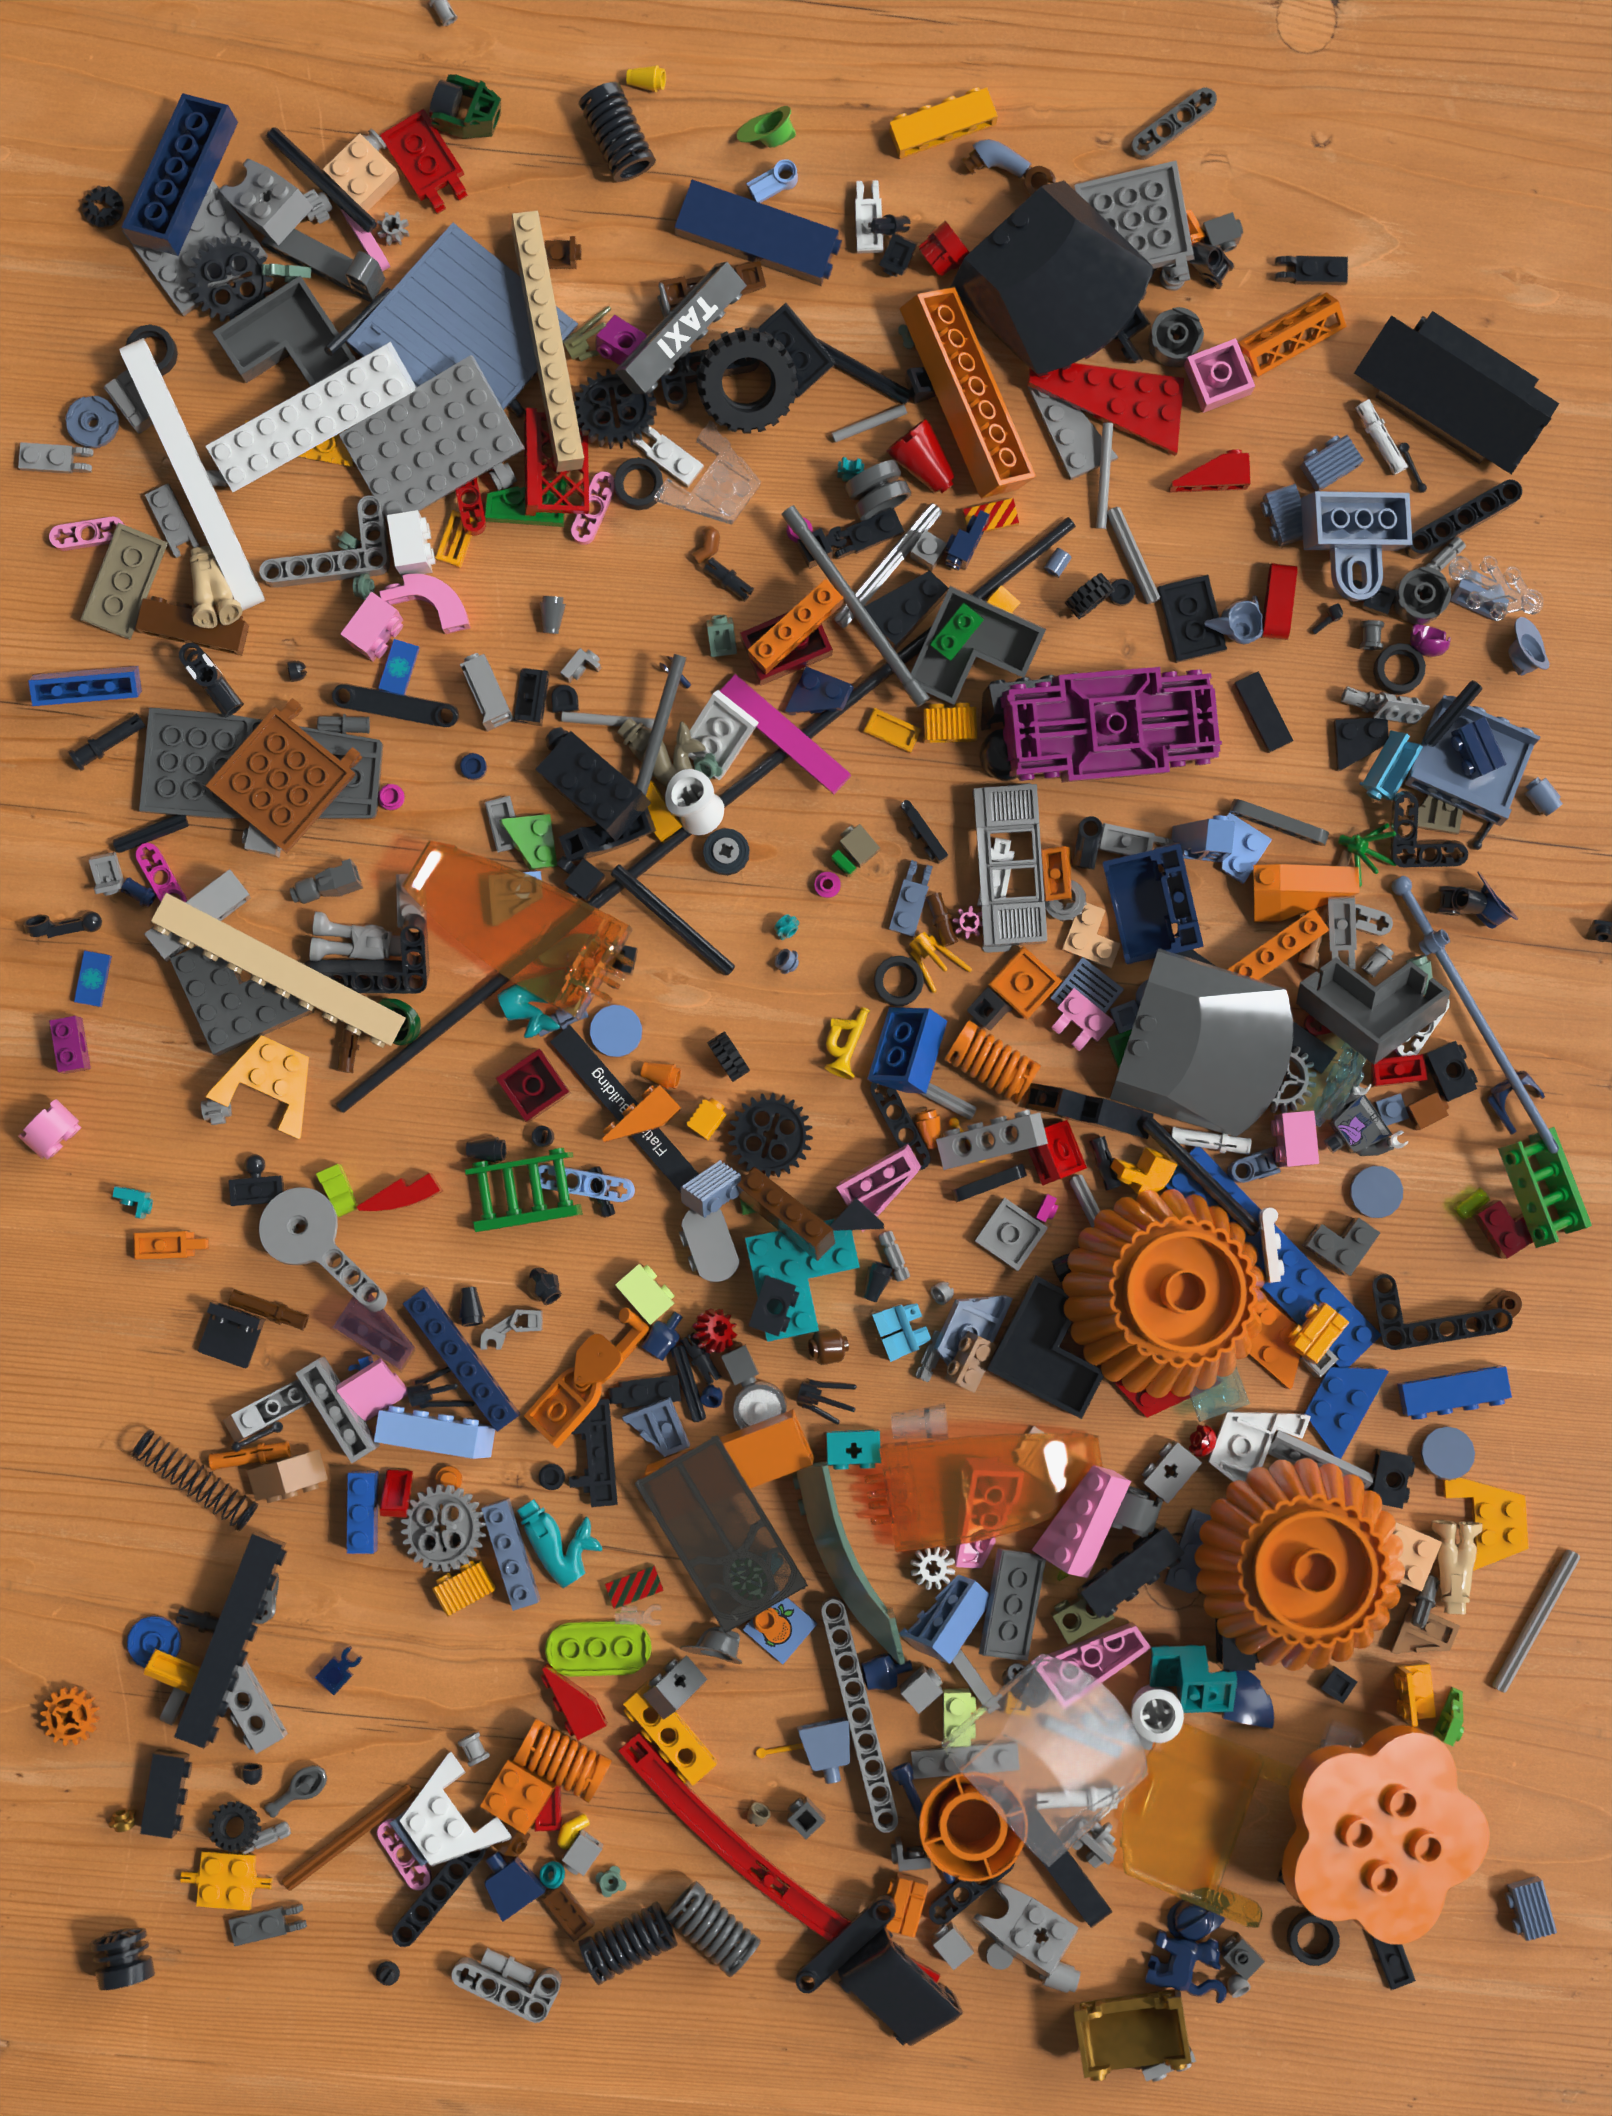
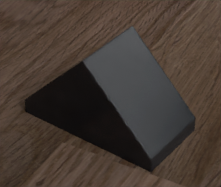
M925 367L909 368L906 371L905 381L912 393L911 397L914 404L937 396Z
M854 1198L829 1225L833 1228V1231L884 1229V1223L857 1198Z

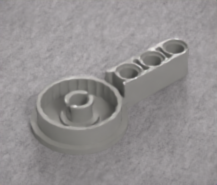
M304 1187L292 1188L274 1197L264 1209L259 1224V1235L265 1250L274 1259L284 1264L303 1265L312 1262L321 1264L366 1309L371 1312L381 1311L387 1304L385 1292L335 1244L338 1220L332 1203L322 1193ZM296 1224H299L300 1226L306 1225L305 1230L302 1233L297 1234L298 1228L296 1227ZM341 1258V1263L337 1267L332 1268V1263L336 1259ZM359 1275L358 1281L350 1285L351 1278ZM377 1292L376 1298L371 1302H367L368 1296L371 1293Z

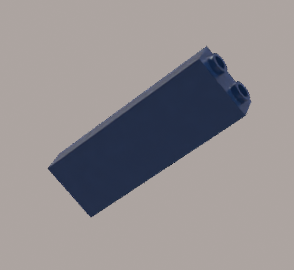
M693 179L675 225V236L750 262L760 261L764 267L822 286L824 278L829 279L833 264H830L832 255H838L842 240L838 239L839 230Z

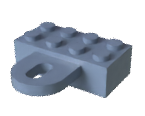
M1315 491L1301 498L1304 550H1330L1332 582L1342 597L1350 601H1362L1375 595L1383 581L1382 551H1398L1412 545L1410 493ZM1354 562L1358 563L1361 567L1362 587L1360 589L1356 588L1353 584L1352 566Z

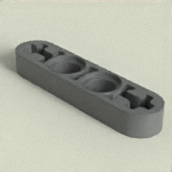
M1210 88L1197 90L1140 132L1133 139L1131 145L1133 156L1139 160L1150 158L1211 113L1217 101L1215 92ZM1201 96L1204 99L1208 97L1210 99L1209 106L1205 103L1198 107L1196 113L1194 107L1199 104ZM1181 110H1186L1190 113L1191 120L1181 122L1177 118V113ZM1161 125H1165L1170 129L1171 134L1163 138L1157 134L1156 129ZM1152 136L1153 141L1149 143L1147 151L1144 149L1139 151V142L1145 144Z
M1233 799L1229 810L1230 813L1237 817L1316 845L1325 846L1329 836V832L1324 829L1243 800Z

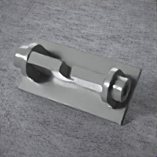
M1381 692L1374 697V703L1378 706V711L1373 717L1416 724L1430 706L1423 705L1416 697L1399 696L1396 698L1395 695Z

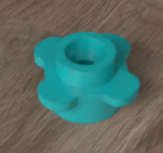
M786 914L775 924L774 930L781 940L790 938L797 932L800 922L796 920L795 916L791 917L789 914Z

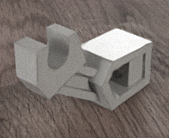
M517 1309L515 1313L492 1328H486L481 1335V1350L488 1349L487 1342L489 1339L496 1341V1349H502L506 1333L512 1329L515 1332L542 1331L543 1310ZM528 1314V1327H517L515 1323L518 1321V1316Z

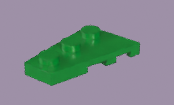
M563 479L553 486L563 496L567 493V483ZM516 486L487 493L486 522L564 527L565 513L536 512V516L525 515V487L519 488ZM550 490L542 496V504L554 505L559 500Z

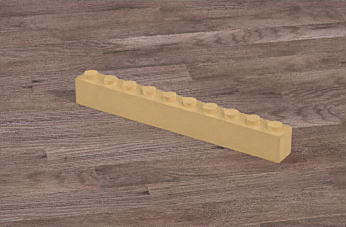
M538 211L513 213L511 230L556 472L582 469L584 461L583 449Z
M168 893L165 894L151 920L152 923L156 924L154 930L166 936H169L170 932L179 936V943L191 949L194 945L204 949L202 955L214 961H217L218 957L227 961V968L241 974L242 970L252 974L250 978L252 981L262 986H265L266 982L275 986V993L287 999L290 995L300 999L298 1002L300 1006L310 1011L314 1007L323 1011L322 1017L335 1024L337 1020L346 1023L345 1029L360 1036L361 1032L371 1036L369 1041L381 1048H384L385 1044L388 1046L392 1045L406 1019L398 1013Z

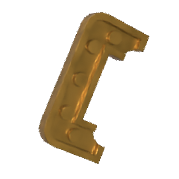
M1170 1989L1079 2002L1074 2005L1084 2078L1090 2077L1091 2081H1101L1106 2079V2074L1111 2073V2070L1161 2063L1170 2066L1171 2070H1181L1187 2068V2064L1192 2063L1180 1990Z

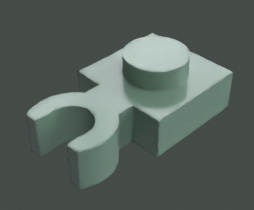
M272 263L270 265L262 264V275L285 278V283H289L300 275L303 279L311 278V267Z

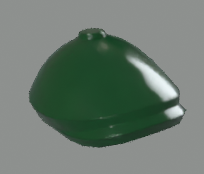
M383 998L378 1002V1004L406 1018L393 1044L407 1045L419 1036L421 1030L420 1017L410 1005L398 999Z

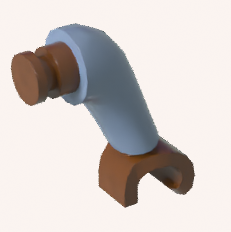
M991 139L980 140L973 144L974 150L969 153L970 157L961 159L972 175L975 173L974 169L977 167L981 169L986 165L988 169L996 166L1019 178L1024 177L1025 186L1030 195L1035 192L1031 185V180L1037 174L1044 175L1049 184L1056 183L1054 173L1050 169L1043 166L1032 168V163L999 141Z

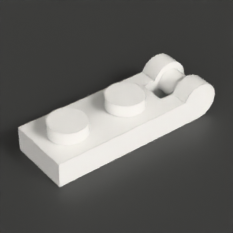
M1264 1208L1259 1212L1266 1282L1269 1283L1281 1282L1280 1276L1284 1275L1283 1261L1278 1260L1277 1249H1281V1240L1279 1233L1275 1234L1274 1222L1278 1219V1213L1274 1208Z

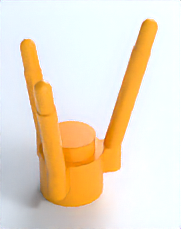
M923 932L909 944L913 949L910 954L923 972V976L932 993H935L937 990L921 956L924 959L930 956L942 971L946 972L947 967L934 953L937 948L967 972L972 971L971 967L947 948L943 947L933 935L929 937L926 932Z

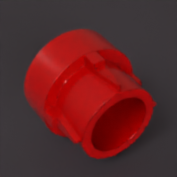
M946 220L927 235L928 238L919 245V250L939 276L945 275L951 269L955 270L970 253Z

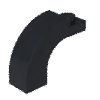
M647 807L617 841L613 840L597 825L580 827L560 836L559 839L567 861L570 862L595 857L639 841V838L655 832L656 828Z

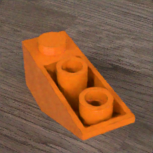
M652 1085L641 1095L644 1098L642 1102L637 1106L634 1103L631 1104L622 1113L624 1118L618 1124L613 1121L603 1130L605 1136L602 1140L606 1143L661 1128L682 1108L660 1085L657 1088Z

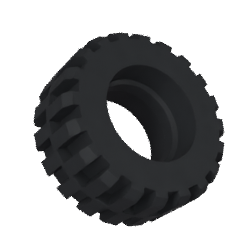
M741 327L735 328V332L728 334L726 331L720 334V339L717 341L713 339L708 344L709 349L703 351L700 357V365H697L696 384L706 412L714 418L717 424L720 426L725 425L728 430L733 432L742 430L743 434H751V430L758 429V432L766 430L765 426L769 424L775 426L779 423L778 418L782 415L786 416L790 411L789 405L794 403L796 398L795 389L798 388L797 372L789 352L770 333L766 331L764 333L759 332L757 328L750 327V330H743ZM745 357L761 360L768 367L771 374L769 390L762 398L752 403H738L731 400L724 392L722 386V378L726 368L734 361Z

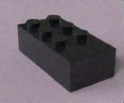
M572 731L562 739L535 769L547 783L615 841L651 804L639 788Z

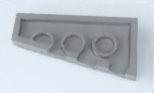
M1028 386V390L1069 479L1072 480L1099 468L1102 436L1083 412L1071 407V404L1059 398L1055 399ZM1111 450V462L1118 459V456Z

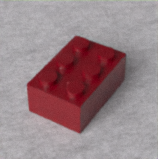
M787 613L740 632V639L747 655L748 649ZM821 624L767 674L749 656L748 658L760 686L833 656V649Z

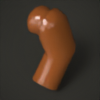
M707 526L702 532L704 536L703 547L692 553L698 565L716 554L719 549L720 534L712 526Z

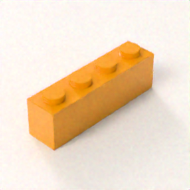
M987 87L981 90L980 88H973L967 91L964 96L955 98V96L948 97L939 105L933 107L926 105L911 115L900 114L894 117L889 124V133L898 157L902 159L995 126L998 115Z

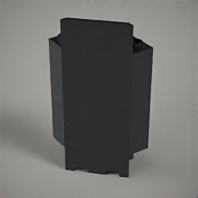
M1434 311L1430 313L1428 318L1422 316L1414 329L1391 315L1354 372L1355 375L1379 389L1375 397L1478 464L1486 458L1511 475L1524 455L1527 454L1543 428L1550 422L1551 416L1560 404L1535 388L1539 381L1537 377Z

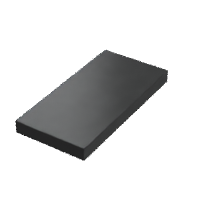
M997 1549L979 1648L980 1655L1028 1661L1046 1559L1036 1553Z

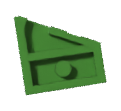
M550 814L499 820L502 829L505 828L513 840L512 844L522 854L523 861L529 870L557 866Z
M1454 1687L1450 1690L1433 1732L1434 1736L1450 1746H1454L1455 1741L1459 1742L1464 1732V1727L1462 1726L1464 1722L1463 1691Z

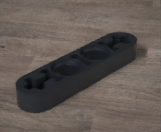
M872 1082L870 1086L871 1095L899 1149L907 1144L912 1146L918 1141L920 1147L915 1148L919 1154L924 1153L926 1157L923 1159L924 1164L920 1170L925 1169L930 1163V1154L897 1090L892 1088L886 1090L889 1098L894 1095L896 1100L889 1101L882 1106L880 1101L885 1099L881 1093H875L878 1086ZM893 1104L898 1105L902 1111L900 1118L896 1120L890 1119L886 1113L887 1108ZM903 1128H909L914 1133V1138L909 1143H904L899 1139V1132Z
M1014 1864L1005 1872L989 1879L987 1883L982 1885L975 1881L958 1879L930 1903L928 1910L931 1920L939 1925L948 1923L1013 1869ZM964 1887L968 1890L969 1896L965 1901L960 1902L954 1898L953 1894L957 1888ZM949 1896L952 1904L957 1908L953 1910L950 1905L945 1909V1917L941 1915L935 1916V1907L939 1905L942 1908L947 1905L948 1901L945 1898Z

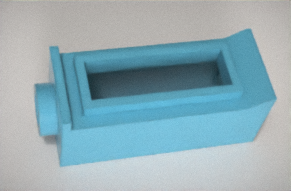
M1389 731L1388 740L1365 780L1360 782V785L1368 790L1366 794L1377 801H1380L1381 798L1393 800L1423 748L1420 744L1407 742L1410 737L1407 733Z

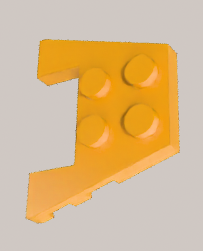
M259 1035L237 1059L234 1065L209 1089L204 1097L228 1107L238 1083L248 1086L287 1105L276 1130L295 1139H300L309 1057Z
M1456 1478L1450 1481L1443 1480L1444 1498L1472 1497L1473 1522L1483 1524L1482 1532L1474 1537L1477 1553L1473 1571L1529 1549L1525 1495L1464 1478Z

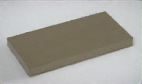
M118 522L82 614L81 621L131 640L137 625L142 599H147L168 542Z

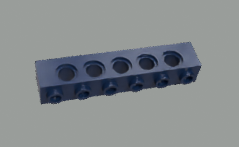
M428 1287L423 1288L403 1303L496 1432L521 1415Z

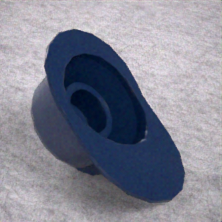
M1478 871L1477 873L1484 883L1480 891L1486 894L1487 905L1484 911L1476 914V916L1491 929L1496 928L1511 917L1518 920L1516 914L1495 894L1488 882Z
M1201 1888L1192 1892L1170 1909L1167 1915V1926L1170 1933L1175 1938H1187L1193 1941L1202 1939L1224 1922L1227 1916L1226 1900L1219 1891L1212 1888Z

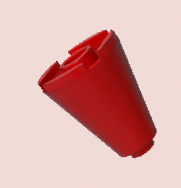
M926 419L910 429L907 434L899 438L886 450L893 460L934 493L939 490L942 494L954 484L951 480L955 476L930 422Z

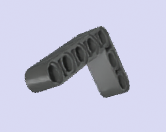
M293 229L279 246L266 236H264L261 242L263 246L299 266L311 267V272L369 302L376 298L385 281L378 261L370 255L358 251L354 259L296 229Z

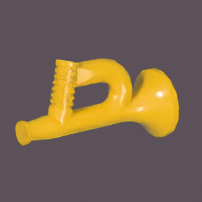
M860 1007V1012L855 1020L831 1019V1029L826 1039V1047L828 1052L834 1057H838V1059L833 1063L825 1065L827 1071L844 1079H854L855 1076L850 1068V1060L870 1010ZM850 1029L846 1044L843 1047H838L836 1043L841 1030Z

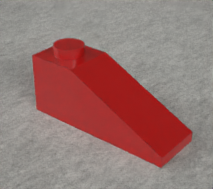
M1239 449L1228 450L1226 454H1222L1172 481L1169 493L1247 490L1251 484L1249 453H1242V450Z

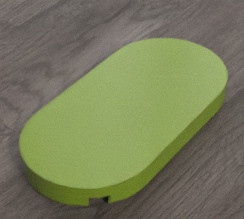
M629 1620L567 1622L559 1625L551 1632L545 1646V1654L549 1664L558 1673L570 1677L633 1674L645 1666L652 1650V1643L648 1632L640 1624Z

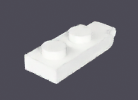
M995 838L994 848L991 847L992 862L1013 861L1014 851H1009L1011 840ZM1011 869L992 870L994 899L1006 898ZM979 893L977 906L981 907V894Z

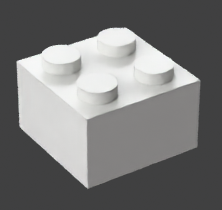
M418 510L387 515L395 567L400 576L403 578V575L432 573L431 565L436 564L433 548L431 549L430 543L427 542V539H431V531L426 517L422 518Z

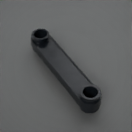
M340 684L332 692L334 703L342 708L440 727H451L459 719L458 709L450 703L353 684ZM341 689L349 691L350 700L348 702H343L340 699L339 691ZM443 709H449L452 712L453 719L451 722H446L442 719L441 712Z
M888 1895L877 1897L807 1961L797 1972L795 1980L797 1988L806 1994L815 1991L884 1928L895 1916L896 1903L893 1898ZM884 1905L891 1911L883 1913L877 1907ZM810 1976L814 1981L805 1982L802 1977Z

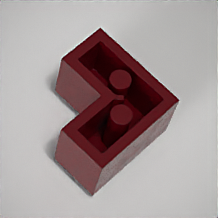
M1493 1200L1472 1214L1500 1259H1508L1533 1243L1523 1214L1512 1219L1501 1200Z

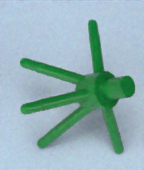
M1385 823L1364 837L1354 835L1351 838L1342 834L1339 838L1338 844L1348 847V851L1354 854L1355 867H1359V887L1362 886L1360 858L1374 874L1379 872L1365 853L1392 866H1397L1393 860L1368 848L1371 841L1396 835L1395 831L1381 833L1389 828V823Z

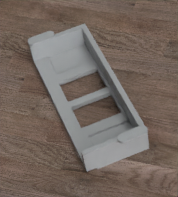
M1012 784L1000 787L974 788L972 795L975 804L984 939L982 942L983 951L986 953L1007 952L1011 949V946L1045 944L1047 942L1037 784ZM1032 831V860L992 862L990 834ZM1034 868L1036 896L994 899L992 870Z

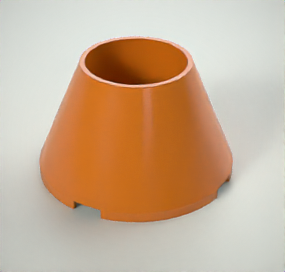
M966 1771L949 1776L930 1792L921 1810L919 1830L925 1852L941 1871L964 1881H983L1000 1875L1015 1863L1026 1842L1028 1822L1021 1799L1008 1783L986 1772ZM977 1799L988 1803L995 1809V1825L991 1832L980 1840L972 1842L960 1840L947 1829L948 1816L959 1803L965 1800Z

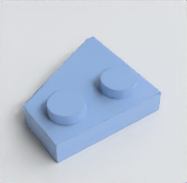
M1229 812L1227 815L1229 817L1228 821H1235L1232 854L1221 863V871L1243 884L1253 870V865L1257 864L1272 839Z

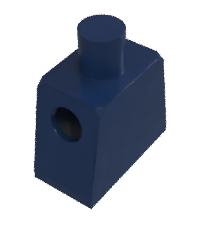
M496 1851L485 1860L493 1873L485 1879L484 1884L502 1922L545 1893L546 1886L519 1857H514L506 1863L500 1853Z

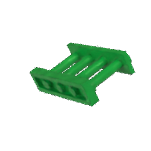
M1555 1127L1548 1128L1559 1146L1558 1152L1554 1154L1549 1152L1538 1132L1528 1135L1531 1144L1523 1147L1522 1142L1519 1141L1498 1148L1535 1248L1559 1242L1556 1232L1564 1229L1565 1234L1592 1226ZM1534 1154L1541 1168L1535 1172L1532 1171L1528 1157ZM1545 1179L1550 1194L1542 1197L1537 1182ZM1552 1204L1555 1205L1560 1218L1553 1222L1547 1210V1207Z
M564 1148L549 1150V1155L536 1158L489 1166L488 1161L472 1163L473 1168L465 1169V1174H476L483 1213V1215H480L481 1221L473 1222L475 1232L583 1215L581 1204L573 1205V1200H570L563 1159L573 1158V1152H565ZM553 1161L559 1196L558 1208L548 1209L547 1204L544 1205L538 1163ZM527 1165L534 1206L531 1207L532 1212L522 1214V1209L518 1207L512 1168ZM502 1170L508 1211H506L505 1217L497 1218L496 1213H493L487 1172Z

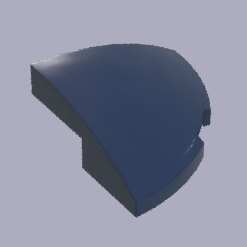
M1230 1671L1236 1672L1237 1675L1233 1712H1223L1222 1718L1249 1725L1273 1728L1274 1709L1270 1695L1266 1694L1261 1686V1681L1249 1671Z

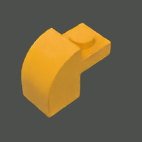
M1145 1147L1137 1165L1114 1158L1110 1167L1118 1174L1117 1178L1120 1181L1127 1183L1137 1194H1140L1146 1190L1158 1192L1163 1189L1171 1179L1177 1164L1167 1154Z

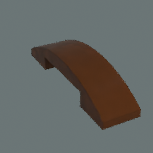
M760 261L735 266V272L747 285L740 292L742 295L766 287ZM682 276L660 281L659 283L664 285L670 308H674L704 276L689 279Z

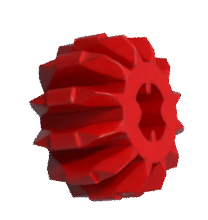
M712 1308L699 1314L696 1317L698 1322L692 1326L697 1331L692 1338L700 1340L698 1347L702 1348L705 1346L706 1353L714 1351L721 1353L725 1348H730L733 1345L732 1339H735L737 1336L732 1331L737 1324L730 1323L729 1321L732 1315L727 1314L724 1316L723 1309L714 1310Z

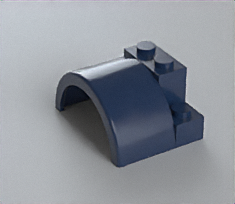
M1180 842L1103 862L1126 964L1156 958L1158 949L1179 953L1204 947ZM1157 864H1161L1164 870L1159 871ZM1174 923L1177 924V933L1175 935L1171 925Z

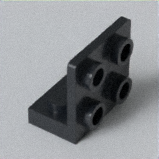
M210 1302L207 1313L211 1315L198 1352L242 1368H248L266 1319L219 1302Z

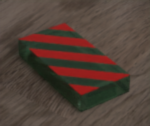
M655 1565L605 1583L613 1609L664 1591Z

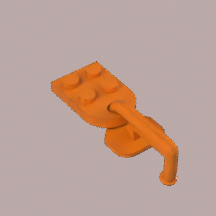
M629 1308L621 1309L619 1320L622 1323L630 1324L633 1328L615 1347L602 1334L591 1335L577 1350L575 1367L564 1371L524 1415L557 1449L597 1405L601 1396L602 1384L610 1379L627 1357L648 1335L650 1330L648 1324L638 1315L631 1312Z

